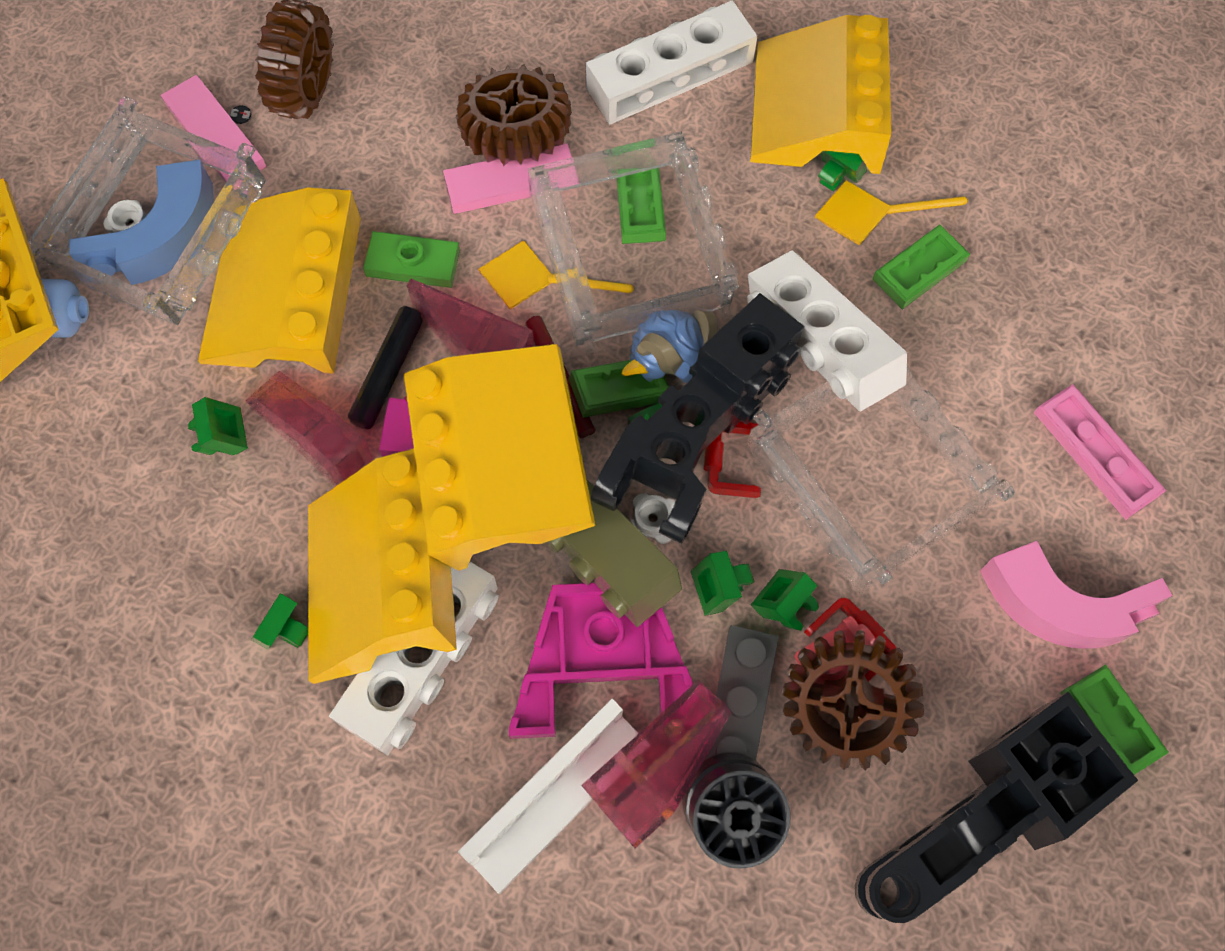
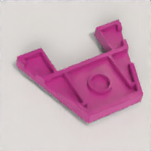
M584 583L552 585L534 643L535 647L527 674L524 676L516 710L509 725L510 739L556 737L554 685L564 683L657 679L659 684L661 731L707 729V715L698 700L693 687V681L681 659L662 607L639 627H636L626 615L618 619L607 608L600 597L603 592L595 583H590L588 586Z

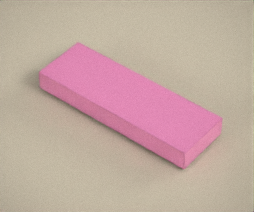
M197 74L160 95L167 108L230 189L267 167L262 156Z
M568 143L554 146L553 154L541 153L538 162L528 158L524 159L522 165H520L517 160H510L503 166L500 159L497 158L488 163L483 161L443 170L454 214L578 187V177Z
M1074 384L1040 405L1034 411V414L1125 520L1167 491Z

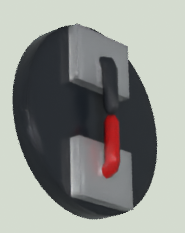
M243 105L234 107L230 112L231 119L237 124L248 122L252 115L250 109Z

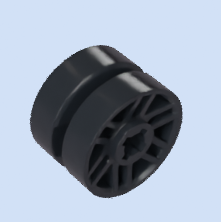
M738 753L714 755L701 762L692 771L685 783L682 795V807L685 818L701 849L715 862L730 868L754 867L774 856L785 842L791 820L787 798L767 771L754 759Z

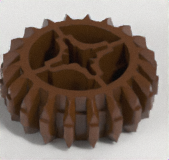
M282 0L280 3H275L272 12H268L266 15V25L261 27L262 36L260 43H257L259 52L258 57L255 59L258 62V71L255 75L256 79L259 80L257 90L259 95L262 96L263 106L268 107L269 112L276 113L280 117L308 119L312 115L313 109L318 108L327 87L329 76H331V63L334 61L332 58L334 43L331 41L333 31L329 26L330 21L322 7L304 0Z
M508 64L506 69L502 71H496L491 68L490 75H476V82L466 84L465 93L458 96L459 103L457 105L458 114H456L461 138L464 140L465 146H470L474 155H484L487 163L497 158L500 159L503 166L510 160H517L520 165H522L524 159L528 158L538 162L541 153L553 154L554 146L563 145L564 137L569 133V127L571 126L570 115L572 114L571 101L568 100V94L564 89L563 83L556 82L554 74L543 75L541 67L535 68L532 71L527 70L525 64L519 69H511Z
M862 630L856 631L854 643H846L843 631H836L834 634V646H830L827 640L820 636L814 642L816 653L802 648L798 655L801 665L790 664L787 676L792 681L784 683L782 695L790 699V701L784 704L783 713L786 717L796 718L790 726L792 735L807 734L803 741L805 752L813 750L817 746L822 748L820 760L823 764L828 762L832 754L840 756V767L843 770L849 767L851 758H859L860 766L866 771L867 768H870L872 755H875L879 761L886 765L890 761L889 747L903 753L907 749V741L904 736L915 737L918 734L919 726L914 719L921 718L924 715V705L917 701L918 698L923 696V685L911 681L916 676L914 664L899 666L903 659V651L900 648L892 649L887 654L883 653L886 640L882 636H878L872 646L865 645V632ZM849 665L847 673L843 678L825 680L824 684L814 683L827 670L837 666ZM864 667L880 675L891 687L894 695L885 694L883 688L872 686L865 678ZM852 681H856V694L858 695L859 704L854 706L853 717L850 718L848 716L849 705L847 704L846 694L851 692ZM814 705H818L820 711L835 716L840 723V730L823 720ZM883 716L889 717L877 728L857 733L858 727L867 720H882Z

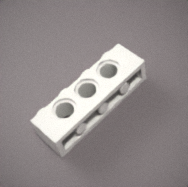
M733 0L718 7H710L699 15L682 22H675L666 29L647 37L637 38L626 46L609 53H602L593 60L586 62V89L610 125L753 63L757 34Z
M793 250L748 274L750 294L747 296V302H751L761 293L805 326L798 342V346L802 348L800 352L801 357L810 370H817L829 382L833 392L840 399L846 398L861 412L906 385L907 352Z
M469 562L466 569L459 571L451 567L453 602L461 605L460 612L455 617L457 650L450 652L433 650L431 656L422 663H412L409 661V653L413 647L378 655L370 671L358 673L328 716L338 725L387 756L394 747L401 749L409 740L416 726V722L412 721L422 703L430 705L434 701L444 684V679L440 677L451 660L458 662L462 658L472 640V636L468 635L478 618L483 621L486 620L497 604L499 595L495 593L498 588L494 576L472 562ZM394 684L404 686V696L397 705L392 707L381 706V694L388 686Z

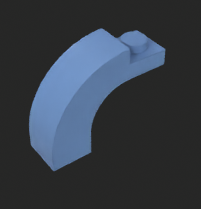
M201 160L156 166L158 186L156 202L149 214L133 227L114 233L69 239L70 256L86 277L105 278L114 275L115 272L122 271L131 285L143 283L173 270L197 249L210 227L214 211L213 183Z

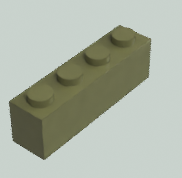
M587 480L591 500L594 485L589 480ZM591 501L596 526L545 543L553 552L558 553L560 550H563L572 559L569 565L585 585L588 586L591 582H594L602 590L603 593L600 595L602 601L618 619L626 615L636 627H639L682 590L678 568L618 509L612 511Z

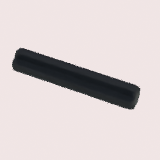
M408 306L399 308L348 413V419L353 425L366 430L373 427L422 325L423 318L421 317V312Z

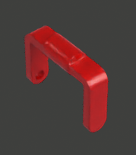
M739 422L730 433L762 436L764 435L765 427L758 423L744 424ZM721 433L705 448L704 470L708 472L709 491L717 495L749 498L760 497L761 488L759 486L718 482L719 472L722 471L724 452Z
M839 598L804 631L810 637L841 609L848 617L852 616L858 625L864 624L871 631L875 639L878 636L885 638L884 654L896 648L895 644L884 634L886 630L865 609L861 611L848 598ZM869 670L865 674V678L869 682L877 673Z

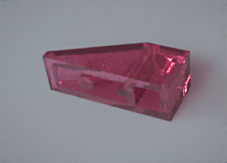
M412 278L409 280L407 289L413 307L421 312V317L453 356L535 347L532 330Z
M278 371L245 400L262 419L334 486H337L374 460L365 439L330 407L281 371Z
M697 680L581 786L636 849L675 813L732 712L728 706Z

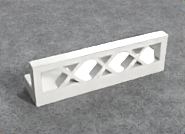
M613 699L458 851L498 894H501L647 745L648 742L622 717L623 709Z

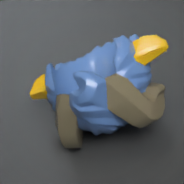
M660 310L649 314V318L639 324V330L632 336L633 344L631 345V354L629 355L631 362L624 367L621 374L623 376L642 374L648 382L662 378L665 374H673L683 383H688L692 379V375L689 374L690 367L696 363L700 348L718 332L716 316L713 312L696 310L693 314L680 310Z

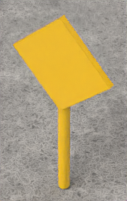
M846 180L817 212L815 218L860 246L886 214L965 205L968 199L962 196L888 205Z
M524 240L478 269L510 310L551 283L632 293L634 291V287L631 284L551 274Z

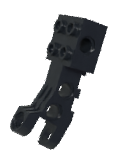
M759 293L700 348L697 361L689 370L692 379L680 390L671 385L659 396L658 402L662 407L652 417L646 420L639 415L625 428L599 474L592 491L591 501L615 511L633 480L676 499L669 517L666 521H662L659 533L682 544L699 514L707 490L693 473L703 450L723 431L729 434L739 422L742 421L744 424L750 423L762 408V400L769 393L775 397L784 389L791 378V374L787 372L788 368L795 362L802 350L798 346V342L805 326ZM681 422H688L694 426H686ZM660 459H671L676 464H667L661 461Z
M1067 692L1038 708L968 761L984 784L901 845L886 852L865 867L857 876L855 882V897L858 904L867 914L892 923H907L916 919L975 875L978 869L994 856L1002 853L1015 843L1022 834L1034 850L1066 840L1134 785L1138 779L1072 695ZM890 877L897 887V896L895 901L886 907L880 897V888L884 880Z

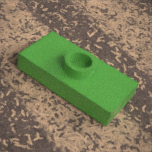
M659 163L616 165L622 244L666 241Z
M939 224L875 271L873 280L903 310L963 265L969 258L970 253Z
M372 231L363 270L366 277L452 288L460 253L459 242Z
M631 360L571 370L569 382L582 417L585 418L659 403V396L669 388L665 376L654 379L651 382L645 380L642 374L623 376L621 374L622 370L631 362Z
M1107 665L1098 668L1060 692L1061 695L1067 692L1072 695L1134 775L1169 753Z

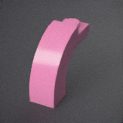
M1038 541L995 556L980 570L995 600L1016 623L1035 636L1054 644L1071 648H1100L1122 642L1139 632L1136 624L1159 615L1160 613L1156 606L1173 596L1163 578L1109 598H1094L1080 594L1069 588L1057 577Z

